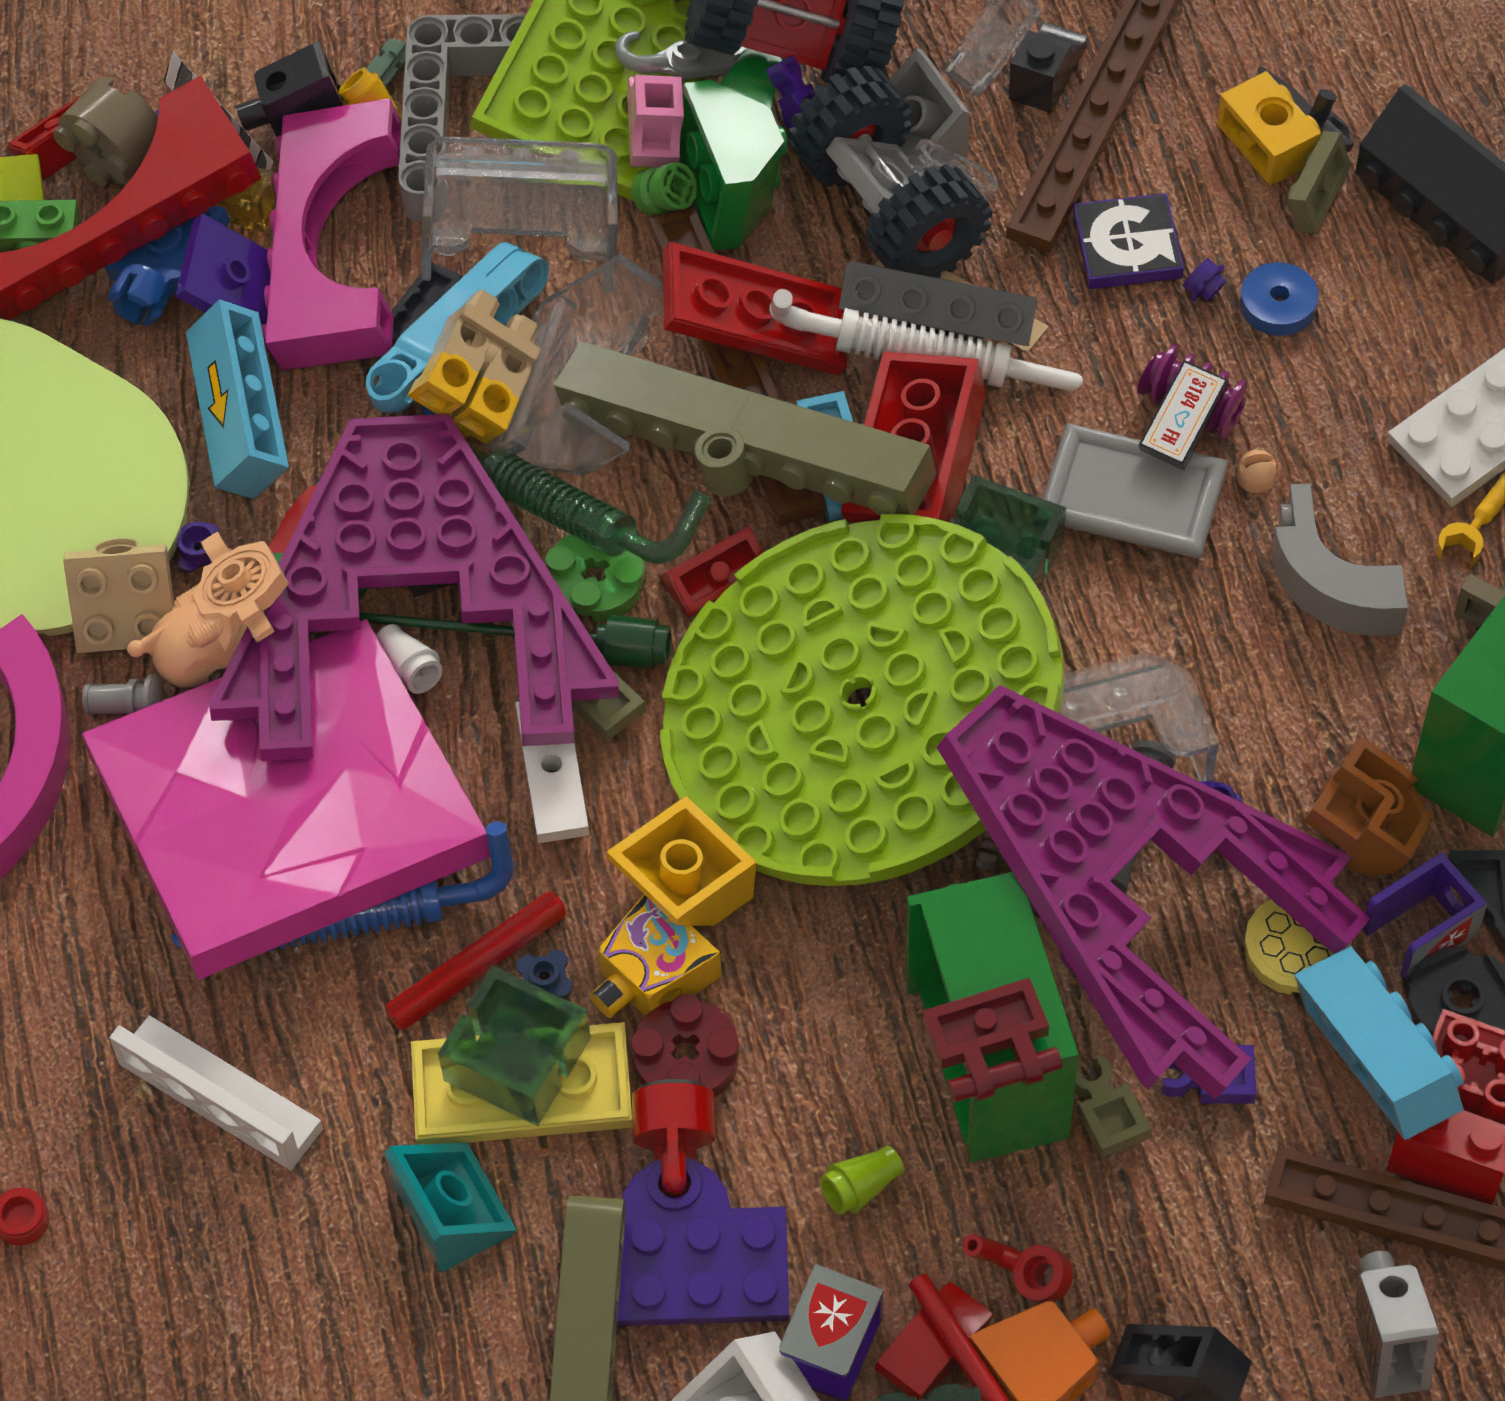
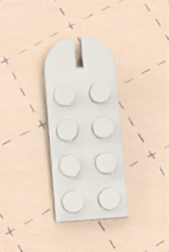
M1505 348L1388 432V442L1451 508L1505 470Z

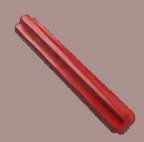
M553 891L544 893L395 997L385 1006L390 1021L399 1030H405L565 917L566 910L562 900Z

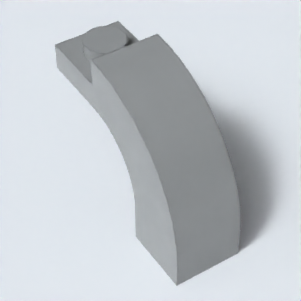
M1291 484L1287 504L1279 505V527H1275L1271 549L1273 567L1284 590L1305 612L1334 628L1363 635H1402L1408 609L1402 565L1362 566L1346 562L1335 556L1324 546L1318 536L1311 484Z

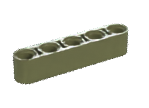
M568 1196L550 1401H611L626 1221L625 1199Z

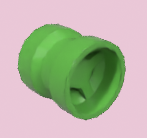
M680 162L644 169L637 173L633 179L631 187L632 199L636 207L642 213L649 216L686 209L692 205L696 198L697 182L693 172Z

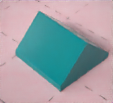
M468 1142L390 1146L385 1151L392 1183L441 1273L508 1239L517 1231Z

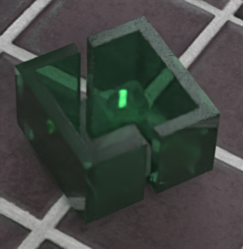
M972 475L956 508V517H952L950 523L960 525L982 535L988 544L1003 552L1007 557L1011 556L1032 578L1040 591L1044 583V574L1048 575L1064 541L1067 507Z
M492 965L468 1004L470 1017L462 1013L438 1052L443 1079L445 1082L539 1126L562 1088L560 1074L568 1078L591 1039L588 1013L586 1009ZM475 1034L480 1036L477 1041Z

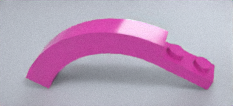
M23 614L0 629V680L7 687L13 698L16 717L14 746L10 762L0 782V878L25 855L50 818L63 788L70 752V724L63 691L45 645L37 631Z

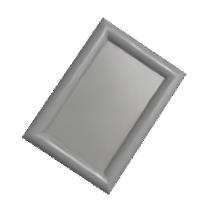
M1066 423L1036 521L1201 559L1229 461L1194 452L1185 470H1182L1140 451L1139 443L1141 440Z

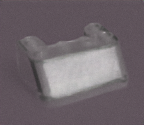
M1142 653L1065 673L1061 715L1096 732L1152 719L1163 747L1175 755L1190 756L1200 782L1213 781L1219 743L1193 678L1186 669L1158 655Z

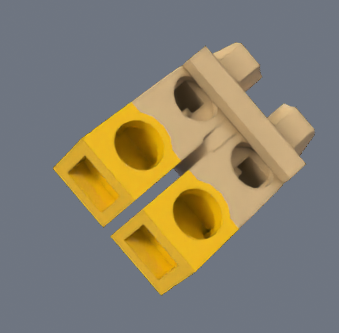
M479 290L467 300L463 307L447 318L421 376L414 381L407 396L436 414L450 415L453 412L451 418L457 427L487 444L507 430L529 377L532 363L536 361L541 348L534 344L538 329L537 323L524 315L515 314L508 320L506 326L494 319V315L500 305L498 299L484 290Z

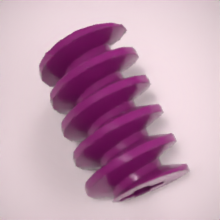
M1175 343L1165 353L1159 352L1144 369L1139 379L1137 393L1144 396L1151 392L1152 401L1160 405L1183 360L1195 365L1196 355L1190 353L1181 362L1177 361L1180 346ZM1207 362L1201 368L1212 372L1213 364ZM1224 371L1219 376L1229 381L1230 373ZM1241 380L1232 389H1227L1206 431L1212 432L1219 427V438L1224 440L1230 435L1239 421L1246 403L1244 395L1247 382Z

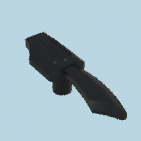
M1264 67L1258 68V74L1267 71L1279 85H1284L1289 90L1295 104L1306 116H1311L1317 122L1321 134L1323 131L1341 132L1346 151H1351L1354 143L1349 135V126L1332 111L1337 98L1335 93L1327 89H1321L1313 106H1311L1295 89Z

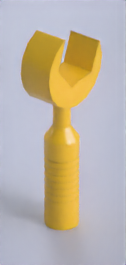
M1505 472L1475 509V519L1470 525L1456 522L1442 529L1436 546V555L1439 561H1441L1444 547L1461 544L1473 553L1470 569L1478 563L1483 549V537L1478 530L1483 524L1490 523L1505 504Z

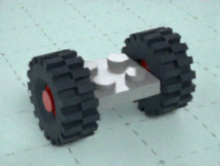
M863 66L859 72L856 67L847 69L846 75L842 78L838 73L830 77V84L823 88L821 84L813 90L816 95L811 100L805 98L799 105L803 110L802 113L794 114L791 119L794 127L788 129V137L791 139L789 144L819 183L822 181L825 186L829 187L835 183L838 187L846 186L848 182L857 190L863 198V206L872 213L869 219L872 226L866 228L865 235L868 238L866 242L885 268L940 278L941 272L945 270L950 273L957 269L956 263L962 258L967 260L973 255L970 249L974 245L980 246L985 239L981 232L989 231L991 222L988 219L993 216L989 203L963 171L956 166L952 168L949 164H942L939 171L935 166H931L925 169L923 176L900 149L906 141L902 134L909 133L912 124L909 120L913 118V113L909 108V104L881 70L877 68L873 70L870 66Z

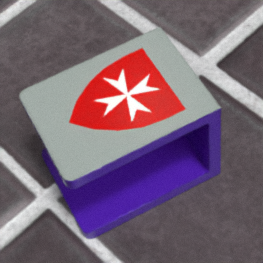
M1443 852L1374 895L1368 901L1365 914L1371 919L1362 928L1367 936L1431 895L1452 916L1408 946L1400 974L1406 981L1414 977L1420 962L1427 956L1443 948L1461 947L1478 936L1487 907V902ZM1450 886H1452L1458 892L1463 901L1464 906H1462L1456 900L1450 889Z
M815 1264L780 1343L779 1351L781 1355L794 1360L813 1391L839 1401H847L882 1322L884 1290Z

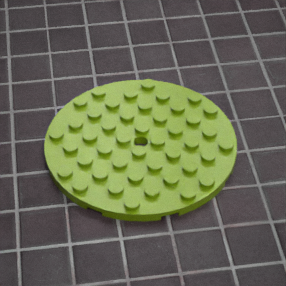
M881 514L880 520L848 524L846 519L818 526L786 539L763 552L734 574L737 581L726 589L715 603L708 601L703 606L677 648L663 689L662 699L665 702L663 729L660 730V741L664 763L671 784L679 799L681 800L687 796L757 862L756 871L781 880L820 886L861 885L884 881L914 872L959 850L983 833L986 828L936 747L949 731L999 685L1059 714L1061 712L1065 678L1063 651L1057 627L1042 594L1032 578L1011 556L1007 557L1003 552L988 544L982 535L957 524L917 515ZM870 688L872 691L868 699L865 700L866 706L862 707L860 704L848 703L850 695L855 690Z

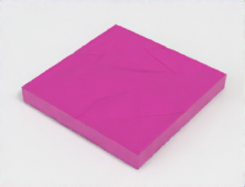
M367 619L360 621V629L338 630L309 642L314 755L312 759L261 761L259 719L211 721L209 703L222 677L82 733L89 758L198 980L490 858L486 829Z

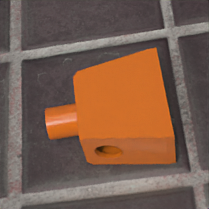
M1046 1301L975 1332L970 1336V1341L1009 1401H1076L1094 1383L1097 1377L1098 1361L1091 1349L1111 1337V1331L1103 1316L1095 1308L1089 1309L1069 1322L1054 1302Z

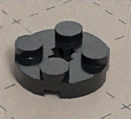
M1459 946L1437 950L1424 958L1416 969L1407 992V1007L1414 1025L1423 1023L1433 1037L1442 1009L1505 1030V966L1502 962L1485 953L1484 957L1476 953H1467L1468 947ZM1458 989L1463 996L1472 994L1475 999L1471 1002L1470 1008L1463 1009L1451 1003L1453 998L1452 991Z

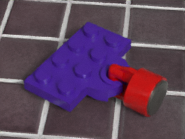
M686 1079L657 1080L641 1085L632 1094L633 1143L639 1147L654 1150V1161L634 1175L623 1193L622 1199L626 1201V1221L617 1326L790 1321L786 1207L730 1208L726 1188L713 1170L696 1161V1149L708 1146L715 1141L714 1092L701 1082Z

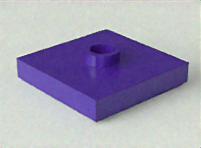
M200 214L192 223L175 297L204 313L219 299L259 313L262 328V325L267 323L268 316L264 300V289L270 285L271 278L267 261L268 250L207 215Z

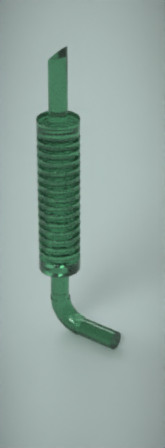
M468 444L503 499L512 502L514 505L547 521L551 525H555L557 528L577 537L579 540L611 557H617L628 551L643 561L653 564L673 561L682 555L690 545L712 500L711 497L694 489L674 531L671 532L669 537L660 542L650 541L636 533L635 519L625 512L589 495L587 492L574 487L572 484L546 472L506 449H498L489 455Z

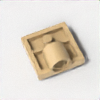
M118 538L101 542L93 550L65 552L63 563L77 653L127 649L131 641L141 640L152 633L156 623L164 615L172 611L174 596L167 544L139 547V542L134 539Z

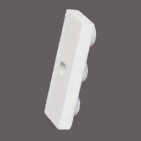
M515 702L521 735L519 702ZM574 743L522 746L538 843L590 835ZM551 770H557L556 772H553V773H549V772H548V771H551Z

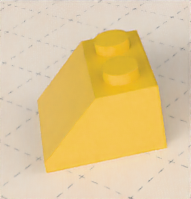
M687 796L606 852V858L676 925L715 926L754 896L757 862Z

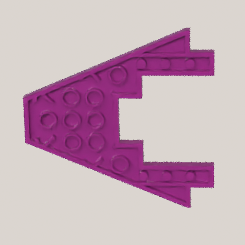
M449 414L355 418L349 420L278 563L289 584L275 602L263 611L275 632L257 643L247 626L209 703L211 721L259 719L261 761L314 758L309 632L360 629L358 588L460 583L462 624L513 621L522 746L573 744L572 701L619 698V682Z
M999 685L949 731L936 747L1060 949L1064 965L1074 972L1139 1081L1148 1090L1169 1066L1174 1063L1216 1100L1252 1059L1126 947L1151 917L1111 881L1150 840L1191 876L1217 850L1238 871L1243 873L1269 896L1276 905L1286 911L1333 954L1345 949L1371 919L1331 884L1332 880L1352 859L1345 852L1002 685Z

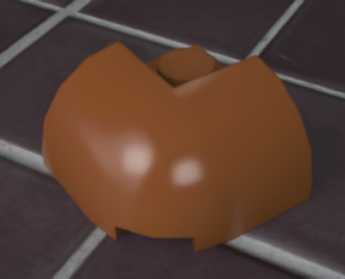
M1360 736L1321 788L1304 822L1345 850L1344 852L1352 858L1346 864V868L1355 873L1380 876L1393 874L1408 863L1429 828L1432 812L1426 811L1424 801L1414 787V784L1419 779L1401 763Z

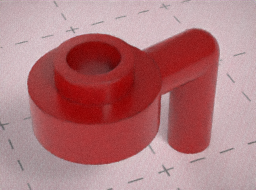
M976 1234L968 1235L963 1241L962 1247L966 1255L996 1264L1013 1272V1280L1017 1290L1029 1300L1039 1303L1046 1301L1056 1302L1063 1298L1071 1287L1073 1280L1072 1265L1068 1257L1060 1250L1045 1245H1034L1020 1252L1001 1242ZM1052 1267V1279L1048 1285H1045L1043 1281L1044 1272L1047 1268Z

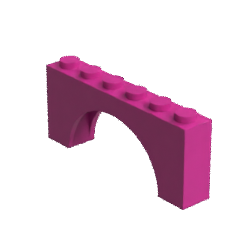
M390 98L283 115L282 135L276 138V149L280 160L279 172H275L273 175V186L277 197L276 209L271 210L270 223L274 239L273 247L268 248L267 251L271 278L270 285L264 289V300L268 316L267 324L262 325L266 352L272 353L282 371L384 356L392 348L394 315L380 289L354 288L336 283L318 270L317 249L321 231L330 212L338 201L353 186L380 170L399 165L402 121Z

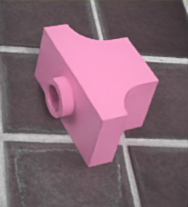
M652 75L629 77L627 83L630 165L661 167L665 164L679 162L680 134L684 119L682 77Z

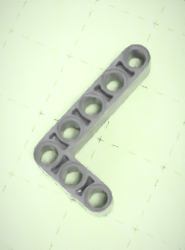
M526 15L420 16L409 24L406 38L398 175L403 210L409 219L416 222H429L438 218L445 207L451 76H494Z

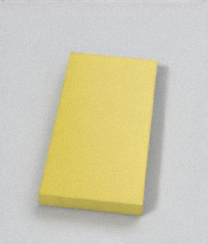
M625 1022L411 1041L415 1138L417 1145L470 1143L633 1128Z

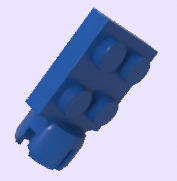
M212 206L204 213L226 227L231 220L225 207ZM196 217L173 228L161 238L152 240L128 253L118 262L105 266L107 274L114 281L108 294V301L113 302L115 313L134 325H138L142 321L147 309L150 308L142 324L144 326H151L160 320L171 296L177 291L192 223Z

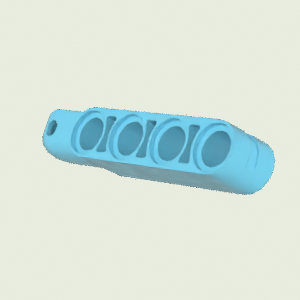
M502 242L495 246L401 334L395 345L370 368L366 377V388L371 404L378 411L387 414L403 412L412 406L416 401L407 395L414 381L421 376L447 318L463 307L473 294L479 290H484L498 299L500 305L494 315V319L506 326L511 317L515 314L518 315L544 289L549 277L547 261L532 253L525 252V250L508 242ZM379 375V381L374 386V380Z

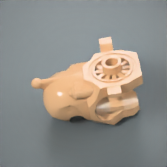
M218 531L203 540L201 544L212 563L203 567L200 583L179 597H176L172 611L164 615L156 623L152 633L141 640L131 641L127 646L128 654L132 657H139L144 653H150L156 670L166 681L180 688H196L208 683V676L215 670L227 668L247 626L257 643L275 632L263 611L275 602L289 582L265 541L238 546L231 550L230 548L228 549Z

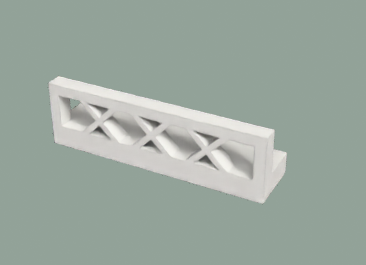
M150 1015L134 1034L119 1025L109 1037L119 1064L290 1171H292L323 1130L321 1120Z

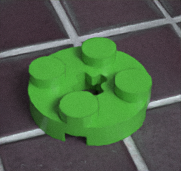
M598 523L591 528L573 532L560 540L546 554V567L575 613L582 616H592V622L608 621L610 615H624L637 604L641 596V588L645 581L643 555L638 546L629 537L618 533L617 529L611 524ZM591 568L605 569V579L597 581L594 577L585 579L583 576Z

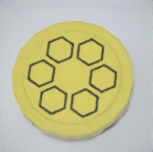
M1272 899L1260 905L1248 921L1244 940L1247 965L1261 983L1278 993L1292 995V992L1300 993L1294 974L1334 955L1286 911L1276 905Z

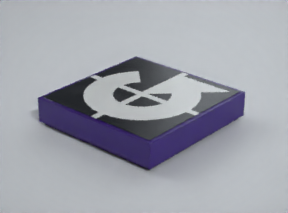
M1167 193L1073 204V218L1088 289L1183 278L1184 266Z

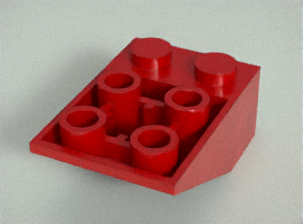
M1442 1009L1433 1039L1438 1055L1441 1058L1449 1055L1462 1076L1463 1085L1457 1087L1464 1110L1407 1140H1404L1398 1132L1386 1171L1448 1193L1493 1205L1505 1172V1030Z

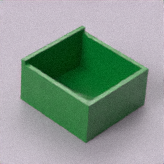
M1505 595L1432 690L1411 772L1419 779L1414 784L1419 794L1491 837L1496 834L1505 821Z
M1013 872L962 884L953 883L945 888L907 896L905 987L907 994L918 992L923 1010L1030 978L1049 1024V1036L1033 1040L1032 1044L1036 1053L1056 1047L1062 1059L1063 1068L1044 1074L1043 1081L1028 1086L1022 1081L995 1090L993 1097L981 1101L971 1097L953 1102L947 1081L967 1075L963 1063L941 1069L970 1163L1066 1140L1070 1137L1079 1054L1028 897ZM1012 1048L983 1056L987 1068L1015 1060Z

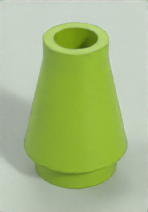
M886 1145L878 1151L829 1165L827 1173L820 1177V1188L825 1200L837 1214L843 1215L847 1212L856 1214L891 1181L904 1173V1166L898 1153L891 1146Z

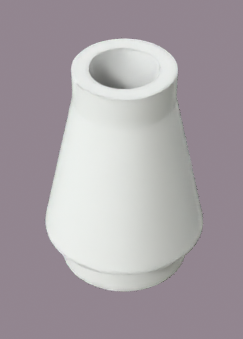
M395 624L387 625L377 633L376 636L407 691L421 694L437 684L443 670L440 664V657L436 651L406 634Z

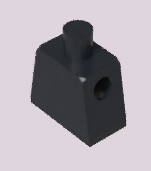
M320 41L257 70L254 74V79L259 97L236 105V110L245 131L270 124L277 137L282 135L283 115L344 106V99L338 93L341 85Z

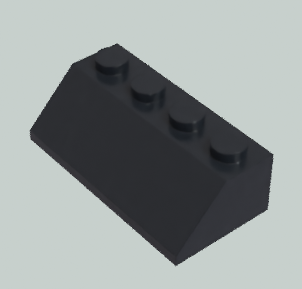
M1405 83L1397 90L1360 143L1355 174L1359 176L1365 186L1376 190L1391 202L1402 216L1409 217L1428 232L1435 243L1444 245L1460 258L1471 272L1481 275L1490 284L1494 285L1505 276V162Z

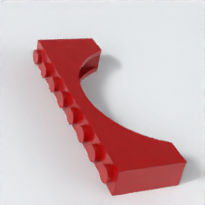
M201 75L159 98V116L151 146L131 180L105 207L75 228L55 238L26 248L0 253V319L10 320L26 310L37 307L42 301L67 287L77 285L85 277L109 264L118 262L128 253L152 240L161 238L173 228L193 217L204 214L212 206L234 194L245 191L250 185L262 179L249 149Z

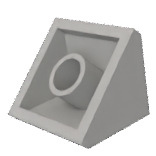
M916 48L889 81L909 104V108L913 113V118L909 120L912 124L909 133L902 134L906 141L900 149L923 176L925 169L935 166L939 169L942 164H950L968 155L970 113L924 51Z

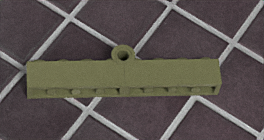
M583 341L579 342L553 385L563 413L578 423L591 422L607 427L621 436L633 435L649 440L663 449L675 448L694 454L706 487L710 492L718 496L727 497L739 494L749 486L753 476L763 475L782 481L793 489L801 490L805 488L825 494L838 503L851 502L870 508L879 515H915L937 475L931 448L928 444Z

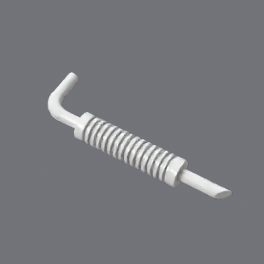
M786 289L777 290L770 305V313L773 319L784 326L838 338L836 344L837 351L850 353L851 349H854L855 355H860V351H863L864 357L868 358L870 353L874 354L873 359L877 360L880 355L882 356L883 351L979 359L983 381L986 379L987 385L1002 388L1005 377L1067 391H1075L1083 383V378L1078 373L1009 358L1011 352L1010 345L996 343L995 347H993L992 341L988 340L984 345L982 344L983 339L977 338L975 343L971 336H968L967 340H963L964 335L958 334V337L954 338L953 332H949L948 336H945V330H939V333L936 334L935 328L931 327L929 332L925 331L926 326L923 325L918 330L914 323H911L910 327H906L907 322L902 321L901 325H897L896 319H892V322L888 323V317H883L882 321H879L878 315H873V318L870 319L868 318L869 313L866 312L861 317L859 316V311L845 308L842 319L807 312V310L792 306V294Z

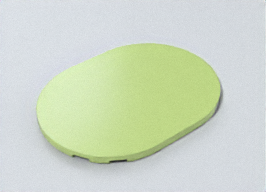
M0 319V629L23 614L38 634H46L47 637L73 632V624L63 563L65 552L93 550L101 542L111 539L128 538L138 541L139 547L167 544L170 562L178 547L177 538L182 527L187 523L190 486L189 470L183 449L172 425L154 401L140 389L50 336L29 326Z

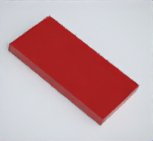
M670 241L663 249L664 330L835 375H840L847 367L846 352L836 350L838 338L789 328L775 321L770 313V305L774 293L777 290L786 289L792 294V306L807 310V312L842 319L844 310L839 309L842 288Z

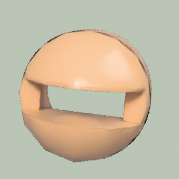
M1254 449L1246 452L1238 463L1236 474L1238 484L1244 490L1251 493L1268 491L1276 481V462L1273 456L1264 450Z

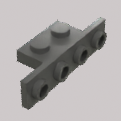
M852 261L846 266L839 309L845 310V308L863 314L866 312L869 315L896 319L899 321V325H901L902 321L907 322L906 327H910L911 323H914L918 330L921 325L926 326L925 331H927L928 327L946 330L945 336H948L949 332H953L954 338H957L958 334L964 335L963 340H967L968 336L973 337V342L974 337L978 336L1029 346L1038 301L1032 296Z

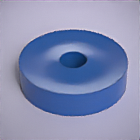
M1282 262L1264 264L1252 270L1243 281L1240 295V310L1245 320L1260 332L1275 336L1291 335L1306 328L1315 316L1318 303L1317 285L1306 271L1295 265ZM1274 297H1281V298H1283V299H1285V300H1283V301H1277V300H1275V299H1273V298H1274Z

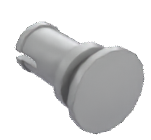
M157 673L148 674L144 684L140 679H129L127 684L87 683L82 693V705L86 715H128L164 700L163 684Z

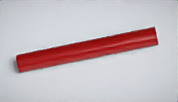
M924 1273L915 1277L909 1283V1288L981 1400L1009 1401L928 1274Z

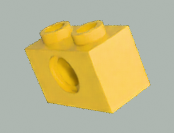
M1265 71L1220 94L1217 125L1269 186L1304 169L1307 155L1310 150L1315 148L1321 132L1317 122L1311 116H1306L1295 104L1291 93L1284 85H1279Z

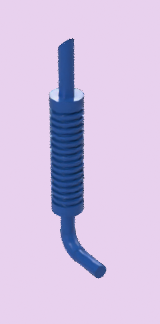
M495 821L486 827L491 870L484 877L478 878L475 881L437 887L435 880L288 943H290L292 948L297 947V941H300L302 946L307 945V939H311L312 944L318 943L317 938L321 937L322 941L326 942L330 935H332L333 940H338V934L341 933L343 938H349V932H353L355 937L359 936V930H363L364 935L370 934V928H374V932L377 933L380 932L381 926H384L385 931H389L392 924H395L396 929H400L401 923L404 922L406 927H411V921H416V925H422L421 919H426L427 924L443 921L441 908L477 901L481 902L495 897L507 887L513 877L514 862L512 860L506 824ZM172 934V942L183 950L176 934ZM286 944L281 945L280 948L286 949Z

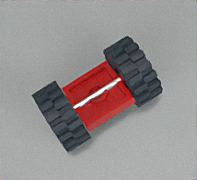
M691 0L686 15L688 19L685 24V40L689 44L731 56L735 55V52H738L740 47L783 59L793 55L798 63L823 70L821 79L829 84L830 77L838 73L842 78L846 75V70L856 67L860 72L863 66H870L873 70L877 68L885 74V65H888L890 62L892 46H895L898 37L896 32L901 24L902 16H900V12L904 7V0Z

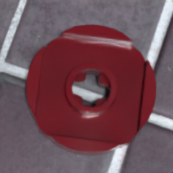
M679 995L673 1001L661 1004L650 1011L639 1023L632 1037L631 1044L636 1075L642 1085L665 1079L693 1080L705 1084L714 1092V1097H716L730 1085L736 1075L740 1051L738 1036L732 1021L719 1008L710 1003L700 1001L694 995ZM682 1042L696 1044L695 1052L697 1058L691 1060L689 1057L684 1056L677 1060L673 1057L676 1053V1045Z

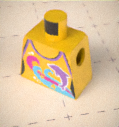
M643 894L601 944L598 950L599 967L606 980L590 993V998L598 1010L608 1018H612L629 1002L646 1016L650 1011L661 1004L673 1001L679 995H694L717 981L722 976L720 951L694 927L676 925Z

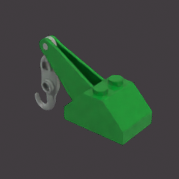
M638 31L625 33L618 38L615 44V55L619 62L629 70L645 74L668 73L675 77H682V80H690L695 77L726 75L720 83L713 80L684 83V119L680 134L679 162L686 165L695 176L697 194L693 203L713 250L720 251L740 248L770 210L774 189L780 186L779 165L781 155H785L787 152V136L784 128L777 125L771 111L776 88L771 83L766 69L782 61L783 58L745 47H740L738 52L731 56L689 44L686 40L678 41L657 54L636 55L628 50V45L638 40L641 35Z

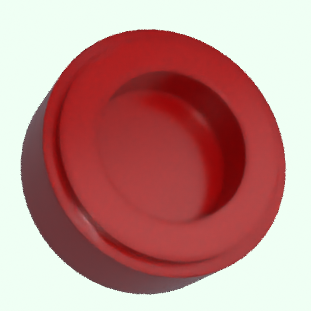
M19 1187L10 1189L0 1195V1238L6 1243L16 1246L27 1245L38 1240L44 1234L49 1224V1212L40 1194L32 1189Z

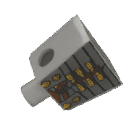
M1386 1251L1369 1253L1359 1262L1362 1273L1358 1278L1354 1314L1374 1397L1379 1398L1430 1390L1439 1331L1417 1268L1410 1264L1395 1266L1391 1253Z

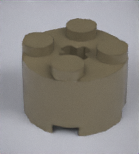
M99 77L58 119L59 126L53 131L55 141L63 149L73 152L85 164L84 171L86 175L102 187H105L109 182L126 185L131 180L151 146L158 121L157 114L144 99L132 89L124 95L117 89L112 88L114 79L109 77Z

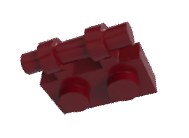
M1030 978L922 1011V1022L941 1069L963 1063L967 1075L947 1081L953 1102L971 1097L981 1101L993 1097L996 1089L1022 1081L1026 1086L1043 1081L1044 1074L1063 1068L1062 1059L1056 1047L1036 1053L1032 1044L1033 1040L1049 1036V1024ZM1012 1048L1015 1060L987 1068L983 1056Z

